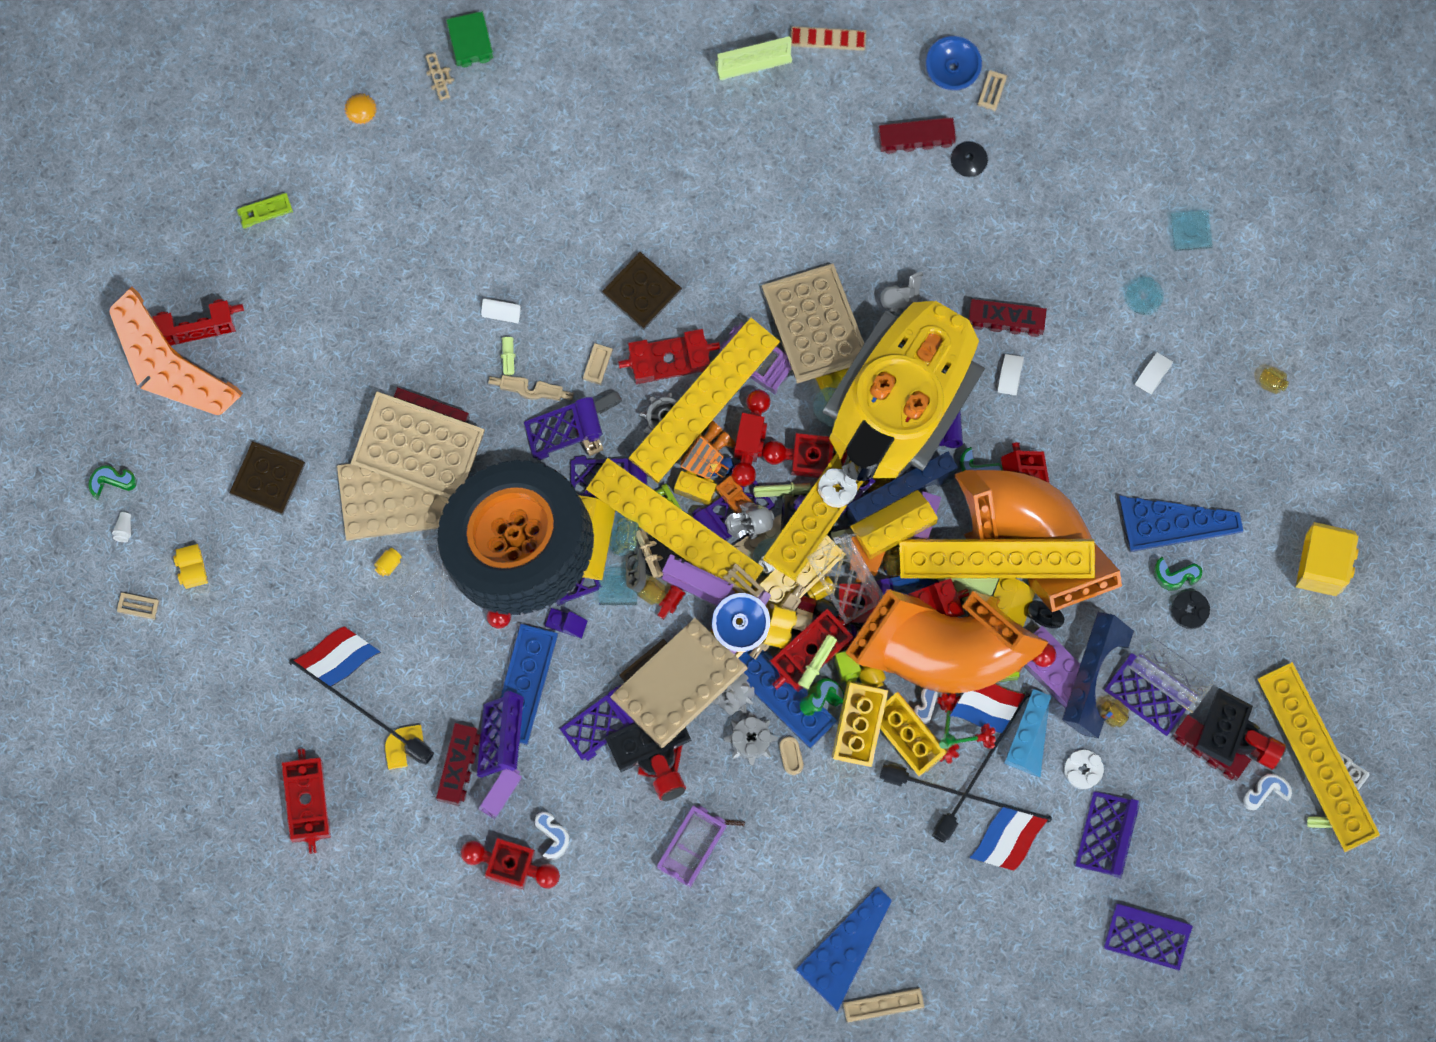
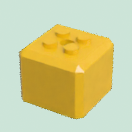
M1313 522L1305 535L1295 587L1332 596L1341 594L1350 583L1351 578L1353 579L1355 573L1353 563L1357 559L1359 549L1356 548L1358 542L1356 532Z

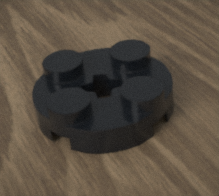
M1184 591L1173 601L1171 608L1172 618L1179 626L1186 629H1197L1204 625L1210 615L1209 602L1199 591ZM1188 605L1195 607L1196 610H1194L1193 615L1190 612L1186 613L1185 610L1188 609Z

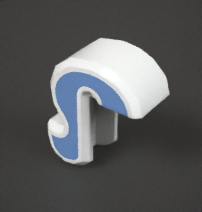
M928 689L922 690L920 697L922 707L917 705L914 712L924 724L930 722L936 698L941 697L942 692Z
M1267 774L1258 781L1255 792L1253 789H1250L1243 798L1244 806L1249 810H1257L1272 790L1286 801H1289L1292 795L1291 786L1283 777L1277 774Z
M540 812L535 817V825L554 841L543 855V858L548 861L556 860L566 852L569 846V834L561 825L551 824L554 822L552 814Z

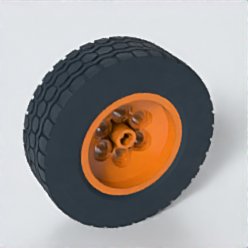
M512 460L511 462H500L499 465L486 467L487 469H482L476 472L474 476H470L465 480L464 484H461L455 490V494L451 495L448 500L449 503H446L442 511L443 515H441L437 532L438 549L441 560L452 580L463 595L474 604L499 614H528L534 610H542L547 605L551 606L558 599L561 600L567 595L568 591H571L577 585L576 582L581 580L584 575L583 572L588 568L589 560H591L593 553V525L588 510L576 489L561 473L549 466L538 462L534 463L533 461L523 460L522 462L521 460Z

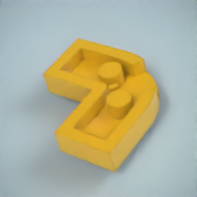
M421 725L394 730V732L407 741L416 737L424 742ZM392 734L388 736L385 744L388 770L408 767L404 748L405 743Z

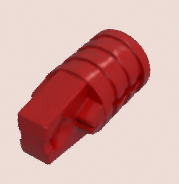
M671 585L668 593L659 603V606L662 608L657 616L664 620L669 612L673 614L686 593L678 587Z

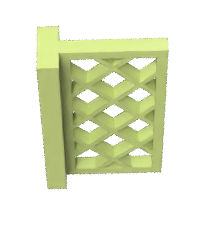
M790 36L717 54L715 64L719 79L722 80L791 63L792 41Z

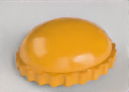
M355 94L346 102L345 114L353 123L366 124L375 116L376 103H374L375 101L369 95Z

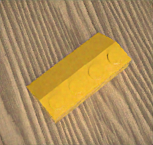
M917 490L850 527L870 560L900 544V541L909 539L937 524L938 517L930 503Z
M580 496L590 515L594 532L593 553L587 570L583 572V578L602 581L616 510L597 498Z
M999 578L993 597L1001 600L997 606L1022 627L1024 626L1028 615V607L1035 595L1034 590L1016 578Z
M852 681L847 682L831 755L833 759L872 767L888 690Z
M896 692L886 701L880 729L917 775L921 776L936 765L947 751L939 747L940 742L899 692Z

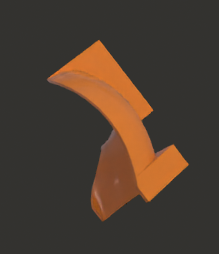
M965 470L955 474V478L967 500L972 517L973 530L964 534L966 539H1092L1085 522L1073 503L1059 489L1048 482L1030 475L1000 470ZM1096 543L1095 578H1027L1029 586L1051 612L1122 587L1120 570Z
M888 589L846 651V654L859 665L894 673L924 689L942 693H965L993 685L1015 673L1042 653L1048 641L1029 632L1009 618L997 606L1001 600L996 597L972 591L962 606L971 615L957 618L937 612L919 598Z

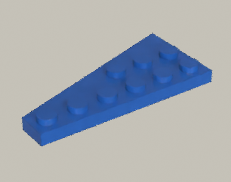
M1119 495L1130 552L1243 533L1239 512L1205 509L1204 507H1191L1183 504L1149 501Z
M879 887L795 970L837 1012L892 902Z

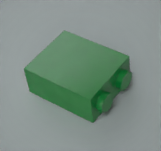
M483 11L446 19L457 67L465 68L471 66L472 63H487L490 59H494Z

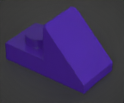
M551 608L545 627L582 639L588 620L570 611L565 613Z

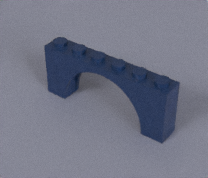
M949 451L929 461L923 471L916 468L850 503L847 506L846 517L850 524L853 525L917 490L932 485L939 487L955 478L958 466Z
M1097 612L1062 721L1081 735L1098 739L1105 721L1100 716L1096 705V682L1099 670L1106 656L1114 648H1129L1134 633L1133 629L1113 614Z

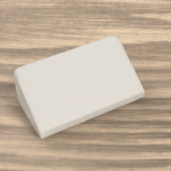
M483 299L482 317L514 323L519 322L521 314L520 305Z

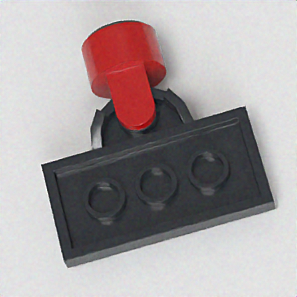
M1219 688L1215 693L1195 749L1228 766H1231L1236 753L1241 755L1251 754L1257 758L1258 763L1273 770L1280 764L1286 751V744L1271 736L1267 738L1259 733L1260 728L1248 720L1253 706Z
M637 723L605 736L620 773L639 765L647 774L657 775L658 779L653 782V786L659 800L664 802L674 800L685 792L686 786L680 773L671 772L670 769L675 762L676 755L674 749L692 741L686 727L663 748Z

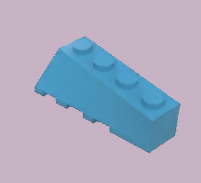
M1033 689L1004 764L1040 778L1051 695Z

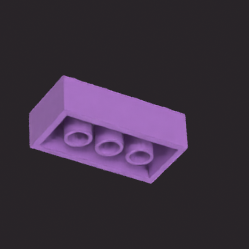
M1041 626L1034 634L1047 640L1055 648L1056 659L1048 667L1037 666L1033 660L1023 667L1066 709L1080 663Z

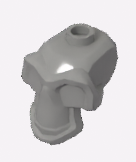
M920 271L911 275L909 286H902V288L897 287V285H894V287L887 286L881 293L882 306L890 309L891 313H901V310H906L913 302H918L923 273Z
M750 502L740 505L741 513H732L725 520L727 532L735 538H741L744 534L749 533L750 539H755L761 533L772 529L774 515L767 507Z

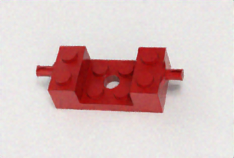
M215 300L212 304H209L212 319L200 318L197 322H182L178 326H176L172 314L168 312H159L156 314L157 316H152L168 344L173 346L236 332L233 313L244 311L243 303L231 306L227 300Z
M703 329L684 332V337L647 343V340L628 343L629 359L618 361L619 369L631 367L636 385L704 372L710 365L709 351L720 350V343L718 341L708 344L704 337ZM667 354H671L675 357V360L672 363H666L664 357Z
M1020 442L1012 443L1013 452L1001 457L1003 471L1030 475L1050 484L1044 451H1021Z
M951 578L907 595L919 598L943 615L959 617L964 615L960 599L968 597L969 593L962 595V593L968 592L966 588L957 592Z
M826 609L770 660L780 675L772 685L778 690L786 682L799 692L803 687L798 684V681H800L806 671V665L809 666L816 653L813 655L808 654L806 651L807 647L814 644L817 646L818 652L828 635L837 639L822 664V668L838 652H843L854 641V637L846 628L854 618L848 613L840 621Z
M299 749L297 750L298 761L282 762L290 840L292 843H308L309 854L317 853L316 842L320 839L331 838L324 787L323 761L321 757L306 759V749H302V755ZM309 794L311 796L310 803L302 804L300 801L301 796Z

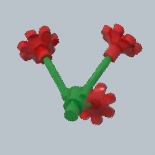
M943 693L941 697L937 698L940 709L945 710L947 713L943 738L939 741V747L947 751L940 762L946 759L947 764L953 762L952 757L955 759L959 757V753L956 750H959L960 747L957 743L975 740L976 742L983 741L985 748L992 749L995 747L994 743L996 742L995 736H992L995 733V728H990L989 723L981 727L980 734L972 737L956 739L954 735L949 733L951 718L949 714L960 696L956 697V693H950L949 696Z

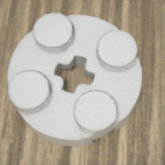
M829 469L819 481V495L821 494V497L824 499L823 501L827 505L836 508L843 507L851 503L857 493L856 480L850 479L842 469ZM839 484L843 490L836 492L833 485Z
M1079 750L1072 753L1064 767L1066 778L1078 789H1089L1095 786L1101 780L1104 772L1101 758L1089 750ZM1083 764L1089 768V772H1086L1085 775L1079 770V767H1082Z

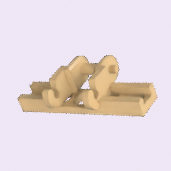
M436 53L426 55L430 68L427 76L432 74L435 85L431 86V89L435 90L436 88L440 101L450 99L446 84H452L454 78H451L449 74L451 68L444 67V69H441ZM434 57L435 62L431 63L429 58ZM437 65V68L432 69V66ZM443 73L446 75V80H444ZM440 74L441 78L437 80L434 78V75ZM444 90L446 96H441L440 92Z
M644 530L636 531V537L653 578L663 576L658 563L663 557L652 555L649 548L657 543L649 541Z

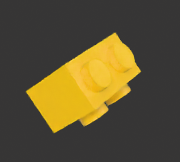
M688 470L686 472L681 471L674 487V493L707 506L711 505L717 487L714 480L705 477L703 479L696 476L697 474Z

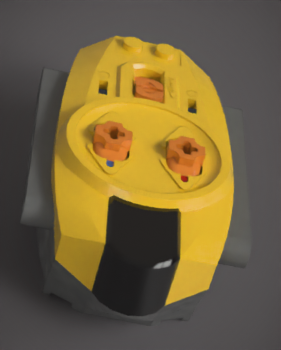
M937 301L913 302L900 317L893 315L887 310L884 312L823 410L824 414L835 419L829 439L841 459V467L850 479L856 481H866L871 478L897 479L911 465L922 471L925 469L985 370L983 366L972 361L979 339L967 318Z

